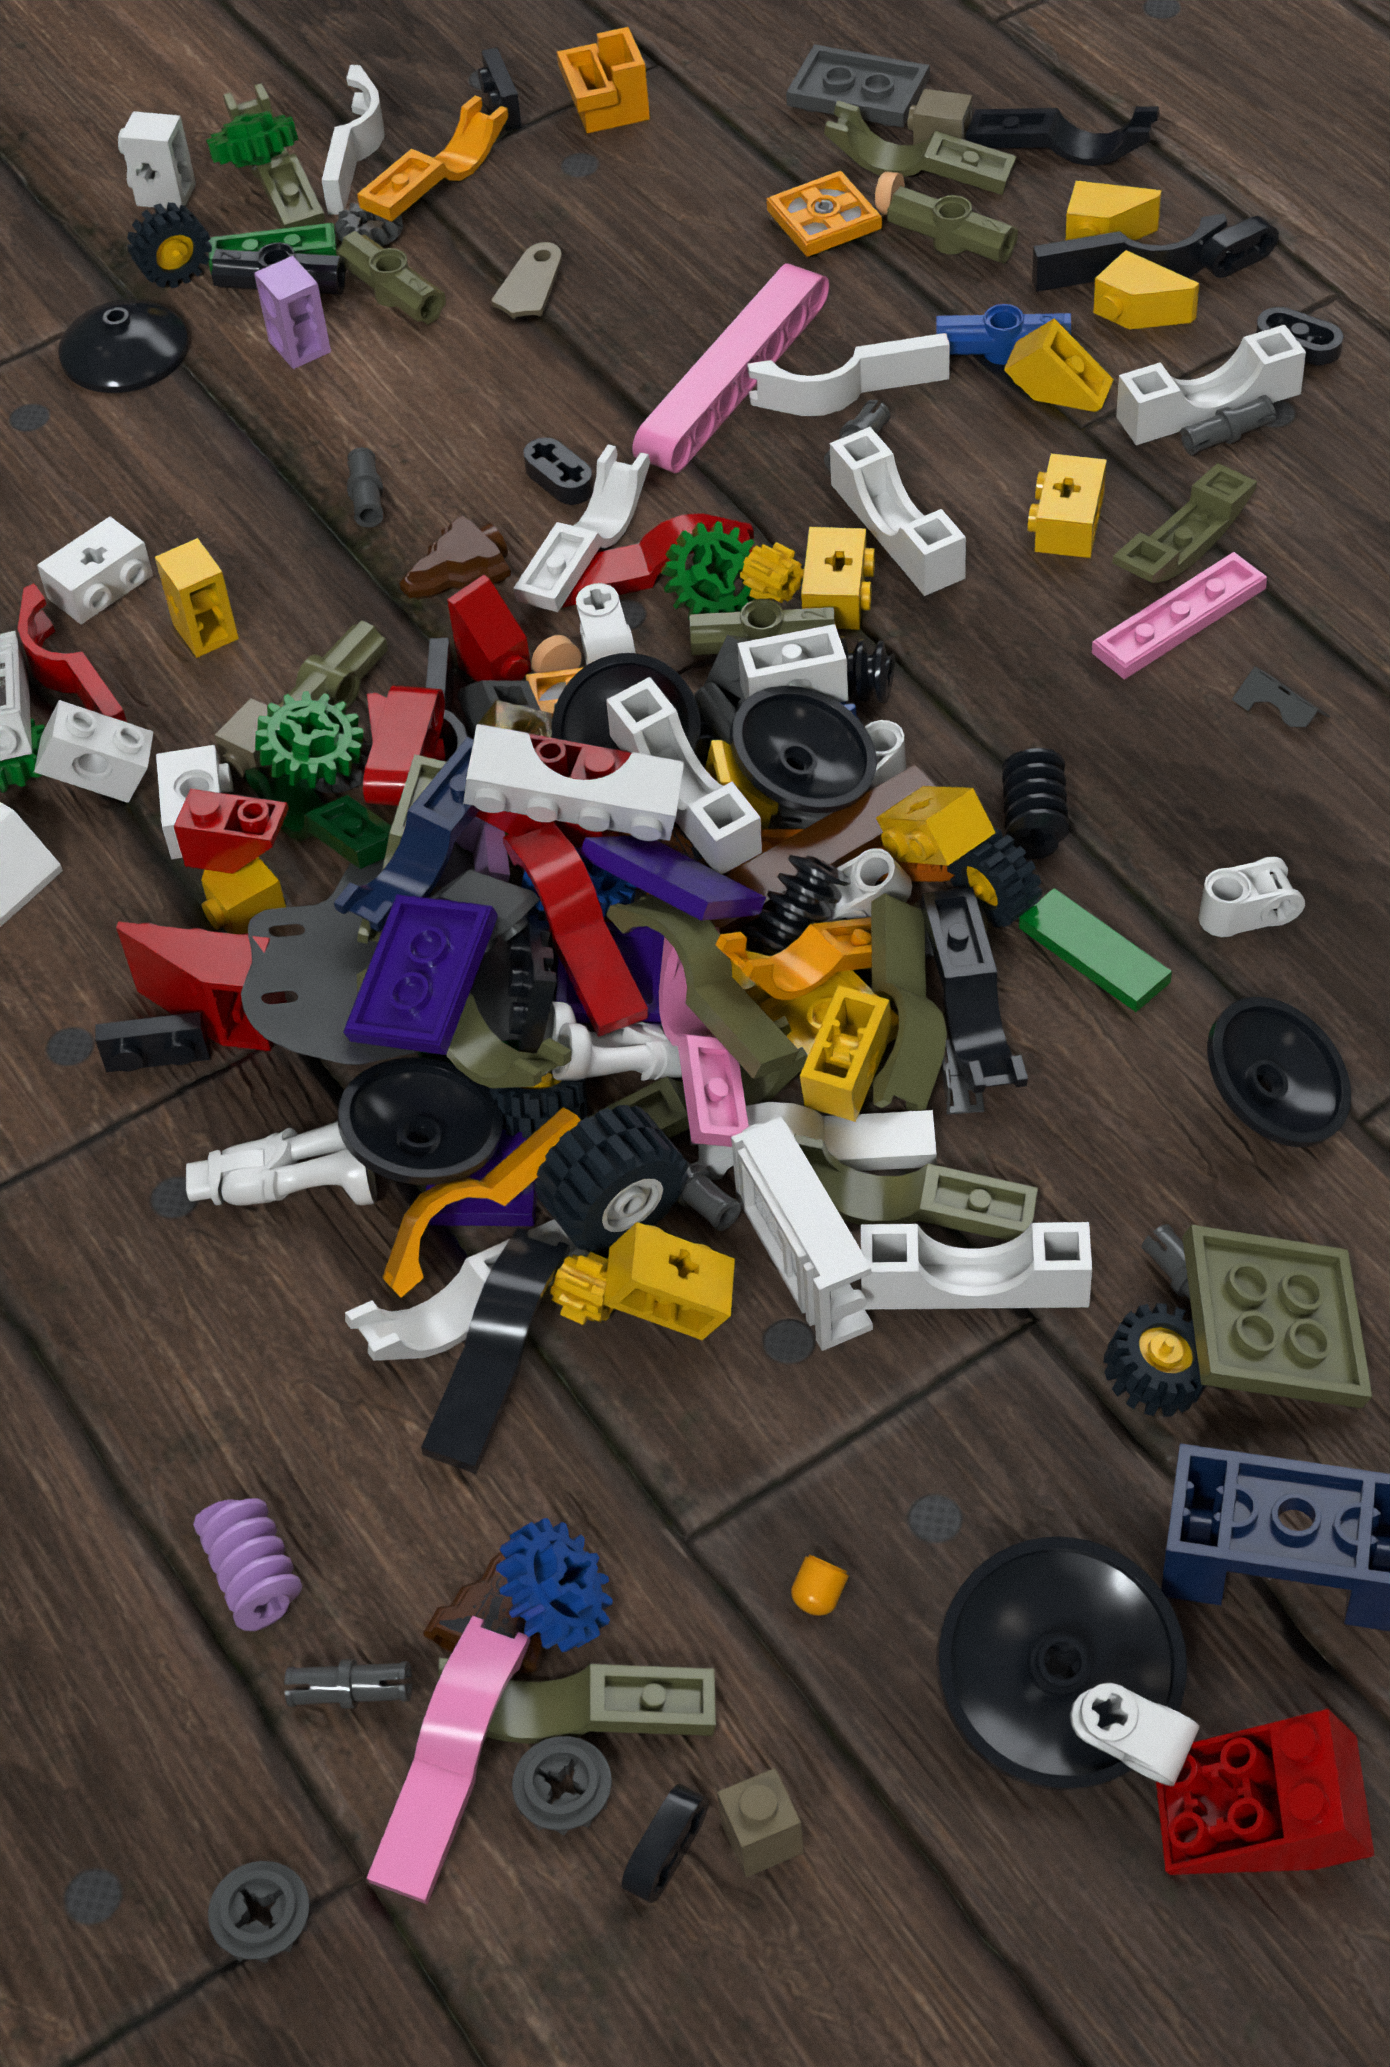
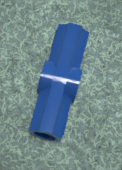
M998 304L990 307L984 315L936 316V334L946 333L950 344L949 355L984 354V357L989 362L1006 365L1016 341L1054 318L1071 335V313L1023 314L1016 306Z

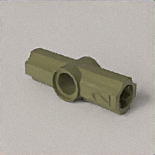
M900 186L893 194L892 201L887 209V220L889 222L933 238V246L936 250L945 254H959L967 250L1005 264L1012 256L1014 246L1018 240L1017 228L972 212L971 203L962 196L947 195L936 199Z
M356 231L343 237V242L336 251L337 256L345 259L347 270L374 289L375 300L379 304L386 307H398L417 322L422 321L426 325L439 318L442 308L446 305L444 292L408 266L407 255L403 251L395 248L384 249L365 234L360 235Z
M757 599L745 604L741 612L689 614L691 655L719 654L727 635L756 640L835 624L834 607L782 610L781 606L772 600Z
M361 620L357 625L353 624L323 657L314 654L303 662L297 674L296 686L289 695L295 701L302 700L303 691H308L311 699L318 701L324 693L329 694L330 705L334 706L344 701L347 703V710L356 700L361 685L360 680L388 651L386 639L379 634L375 626ZM283 700L278 704V706H283Z

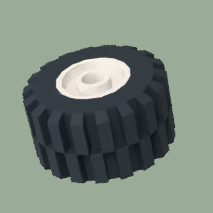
M618 1105L612 1110L606 1108L598 1111L590 1118L586 1117L578 1122L574 1128L559 1138V1142L551 1147L546 1154V1161L539 1166L536 1174L539 1179L535 1182V1191L538 1193L537 1197L577 1248L580 1250L586 1249L588 1253H597L601 1250L607 1252L609 1247L636 1222L654 1226L668 1214L672 1205L678 1201L682 1194L680 1190L686 1184L688 1177L686 1170L688 1166L682 1154L647 1112L645 1113L642 1108L637 1106L629 1108L628 1105Z

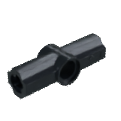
M277 242L267 244L259 251L216 249L212 257L211 275L214 286L219 288L258 290L255 272L294 256L318 283L320 293L343 294L346 264L345 259L340 256L296 254L292 246Z

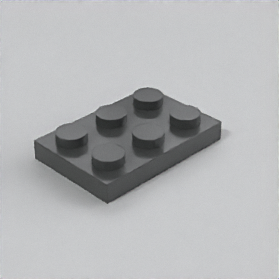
M814 44L786 92L787 106L801 108L809 112L817 111L835 115V105L839 100L858 106L862 119L865 121L881 123L885 126L904 127L908 120L911 105H916L930 79V65Z

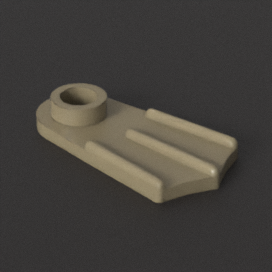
M540 242L530 246L492 298V306L504 311L512 319L526 315L542 316L562 263L561 249L550 242Z

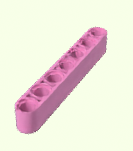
M789 263L784 264L641 424L634 437L633 456L637 458L640 452L649 454L651 465L672 473H679L757 384V379L749 377L747 364L772 360L775 363L824 306L829 292V279L826 276Z

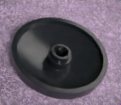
M1056 1536L1026 1540L1012 1545L984 1561L965 1580L950 1602L942 1621L937 1643L936 1668L941 1697L954 1727L965 1743L984 1762L1001 1774L1015 1781L1048 1790L1067 1791L1096 1787L1132 1770L1121 1760L1084 1742L1076 1735L1071 1726L1070 1712L1072 1704L1080 1694L1099 1684L1114 1683L1151 1702L1179 1712L1185 1692L1187 1678L1185 1643L1176 1614L1159 1586L1143 1569L1121 1553L1107 1546L1074 1537ZM1107 1701L1092 1706V1710L1100 1715L1097 1724L1100 1728L1116 1722V1719L1108 1714L1110 1703Z

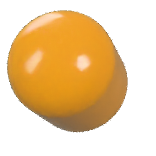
M810 1554L808 1557L805 1556L791 1588V1596L794 1603L801 1610L811 1615L822 1616L831 1613L835 1609L848 1580V1571Z

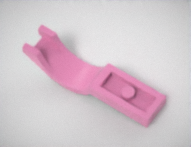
M664 937L659 983V1013L665 1036L673 1046H678L691 1143L732 1147L731 1137L742 1133L749 1127L740 1065L686 1005L687 984L684 968L675 948Z
M472 1616L435 1687L423 1720L414 1760L366 1878L371 1884L427 1905L473 1790L481 1749L493 1714L506 1685L514 1673L519 1671L531 1640L530 1636L528 1637L520 1632L513 1639L484 1628L485 1621L475 1616Z

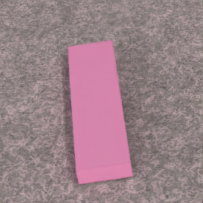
M1233 552L1092 641V654L1125 680L1265 590L1267 576Z

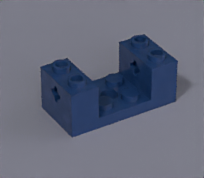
M1180 1443L1161 1591L1169 1598L1221 1605L1227 1571L1347 1589L1345 1625L1390 1631V1474ZM1288 1510H1298L1305 1513L1313 1524L1306 1530L1294 1531L1285 1527L1279 1520V1516Z

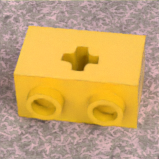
M1061 454L1050 455L1047 472H1038L1035 500H1040L1039 504L1031 503L1028 517V532H1035V552L1091 558L1105 494L1106 459Z
M809 527L801 591L802 609L834 607L836 629L860 630L862 610L870 611L872 585L871 582H865V577H874L875 548H866V529Z
M196 538L155 556L172 623L196 658L238 640L222 570L199 539Z
M922 786L876 817L883 831L881 839L884 847L899 862L949 866L996 833L974 788Z
M840 985L837 986L800 1074L805 1107L856 1122L893 1032L889 999Z
M636 1222L609 1247L604 1305L703 1340L731 1316L735 1258L713 1251L707 1245L692 1243L665 1233L659 1227Z

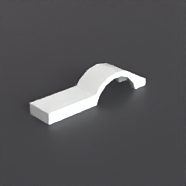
M350 65L347 84L363 91L354 93L351 105L352 112L362 116L348 124L334 128L322 176V186L328 215H339L340 211L346 209L356 163L375 152L385 137L378 90L360 65Z
M946 333L858 346L855 348L853 357L843 367L828 374L815 376L792 374L779 368L772 360L748 363L749 377L757 379V390L749 391V399L752 406L799 416L827 415L843 410L856 401L863 392L949 379L950 344Z
M607 445L597 460V475L587 510L574 526L556 522L513 588L517 602L555 612L560 610L598 549L615 545L626 532L634 515L650 465L649 454L640 452L634 463L629 465L617 462L618 453L616 446Z
M765 1102L746 1106L749 1126L757 1123L764 1124L782 1116L793 1136L797 1134L824 1140L827 1150L839 1162L857 1171L922 1168L927 1163L937 1165L933 1110L859 1114L856 1122L837 1116H822L816 1110L795 1103ZM691 1143V1145H698L699 1161L692 1165L699 1164L710 1172L711 1180L722 1179L727 1169L734 1165L732 1147Z
M555 1219L528 1231L530 1238L553 1246H557L559 1241L569 1244L570 1252L568 1256L570 1257L573 1254L587 1257L589 1254L586 1249L580 1250L574 1245ZM509 1240L466 1258L459 1273L453 1280L428 1301L410 1309L393 1312L380 1309L373 1301H369L345 1312L346 1323L350 1329H359L369 1343L368 1354L373 1361L426 1358L451 1349L466 1340L474 1309L484 1283ZM554 1279L550 1282L548 1286L553 1284Z

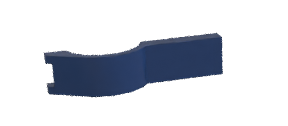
M466 737L408 809L406 826L400 844L387 866L379 876L367 885L357 886L350 882L334 901L336 911L342 914L350 911L368 920L370 928L380 932L384 928L397 894L424 898L430 895L445 870L454 842L480 811L474 805L463 804L473 739Z

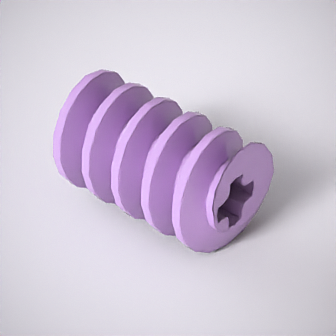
M258 1498L218 1501L197 1514L193 1524L196 1533L201 1536L200 1542L205 1553L209 1555L208 1560L211 1568L217 1574L216 1579L220 1589L225 1593L224 1597L229 1610L233 1612L235 1624L244 1631H257L281 1619L287 1612L289 1603L300 1594L302 1589L299 1577L291 1574L294 1569L291 1559L283 1555L285 1546L282 1539L275 1536L277 1532L275 1523L272 1519L267 1518L269 1513L265 1501Z

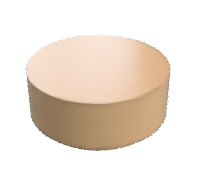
M885 171L879 177L875 192V206L880 215L887 216V209L890 206L893 194L900 186L905 187L904 177L901 173Z
M551 636L542 641L535 649L531 661L532 669L535 673L579 668L581 652L566 636Z

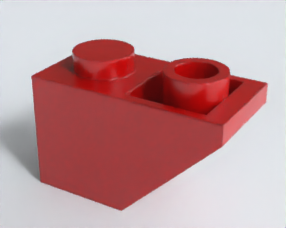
M190 788L174 824L185 867L235 873L273 847L289 810L287 802Z

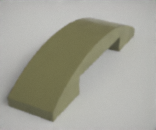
M1217 463L1192 485L1189 502L1151 536L1139 532L1113 555L1112 563L1151 583H1160L1179 575L1198 561L1231 526L1254 493L1257 481Z

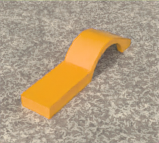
M476 95L461 107L460 120L454 136L442 152L436 157H430L411 148L357 194L359 208L392 222L443 178L461 181L472 175L485 161L508 119L507 108L500 106L491 115H486L480 112L483 107L482 98Z
M871 917L810 924L791 945L769 958H748L746 953L747 938L741 932L720 934L715 944L746 976L774 999L791 1000L806 995L828 981L835 972L872 968Z
M563 1107L481 1180L468 1177L449 1183L437 1184L421 1193L404 1214L382 1277L385 1282L402 1298L424 1278L418 1261L420 1238L430 1219L447 1204L467 1197L489 1198L506 1206L538 1177L536 1174L539 1166L546 1161L545 1156L548 1151L559 1142V1138L574 1128L581 1119L575 1113Z

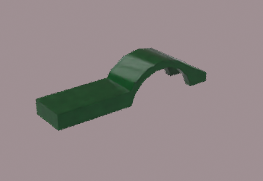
M254 767L245 771L247 782L260 799L287 802L289 810L281 829L290 838L301 842L315 836L359 869L385 858L392 826L349 795L325 805L314 789L309 787L307 779H300L295 786L289 785L290 775L286 773L278 778L271 777L267 779L265 775Z

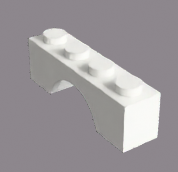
M1281 325L1243 337L1236 352L1224 365L1201 378L1193 380L1173 378L1161 362L1121 374L1118 381L1116 417L1135 445H1139L1180 432L1183 427H1189L1215 416L1218 409L1226 406L1233 409L1258 399L1262 395L1268 396L1272 403L1300 395L1306 351L1286 325Z
M868 427L830 443L831 485L922 594L926 596L965 579L966 537L942 509L925 516L915 507L901 482L894 454L873 429Z
M651 677L606 699L610 737L621 751L685 761L675 821L713 870L724 874L762 853L761 817L733 782L723 786L716 782L705 770L686 738L677 710Z
M477 724L466 778L463 804L474 805L479 810L488 813L507 811L524 814L539 822L557 820L579 824L582 828L589 831L613 830L629 833L633 837L644 841H654L657 839L670 841L677 813L685 761L632 752L628 760L618 770L608 776L593 780L572 779L554 772L540 760L532 746L529 733Z
M1089 1222L1031 1223L1024 1233L1017 1238L998 1246L979 1249L958 1248L939 1243L926 1235L918 1224L861 1225V1251L871 1266L872 1272L871 1275L861 1278L862 1293L867 1300V1304L863 1309L1089 1307L1092 1278Z

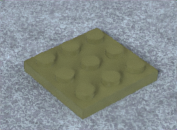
M1191 1224L1182 1236L1201 1385L1363 1408L1372 1398L1348 1249Z

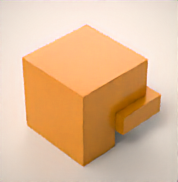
M629 27L597 33L598 46L596 43L557 51L559 69L586 133L650 120L645 63Z

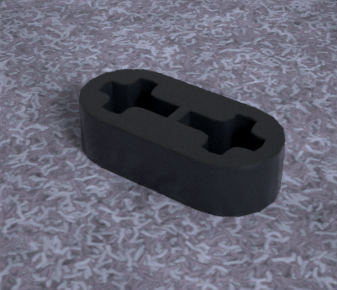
M1262 216L1248 218L1210 237L1201 249L1200 263L1215 277H1227L1267 257L1274 250L1278 242V230Z
M547 437L537 438L525 446L523 453L526 474L556 500L563 504L575 505L581 504L592 497L594 487L590 466L566 446L553 438Z
M677 1784L669 1792L628 1861L622 1878V1888L650 1904L660 1897L703 1824L709 1806V1799L682 1784Z

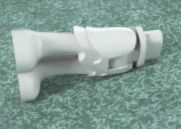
M552 1002L543 1042L551 1038L571 1049V1061L564 1066H557L552 1070L554 1079L577 1081L584 1078L627 1071L642 1073L641 1081L657 1080L666 1076L670 1078L682 1077L678 1046H673L665 1036L662 1024L637 1022L598 1037L596 1032H590L587 1030V1027L576 1023L575 1015L570 1005L564 1002Z
M338 1120L301 1134H297L292 1128H287L280 1133H273L259 1140L226 1148L222 1151V1154L220 1150L209 1152L208 1160L186 1164V1191L190 1202L212 1198L215 1205L223 1204L224 1200L229 1204L237 1206L270 1203L283 1200L288 1194L323 1185L342 1186L356 1205L365 1206L376 1204L377 1202L375 1174L372 1170L361 1164L346 1148L339 1133ZM327 1155L301 1163L297 1161L308 1157Z

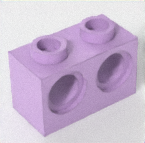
M294 256L255 272L254 275L268 340L292 369L330 353L331 349L318 283Z

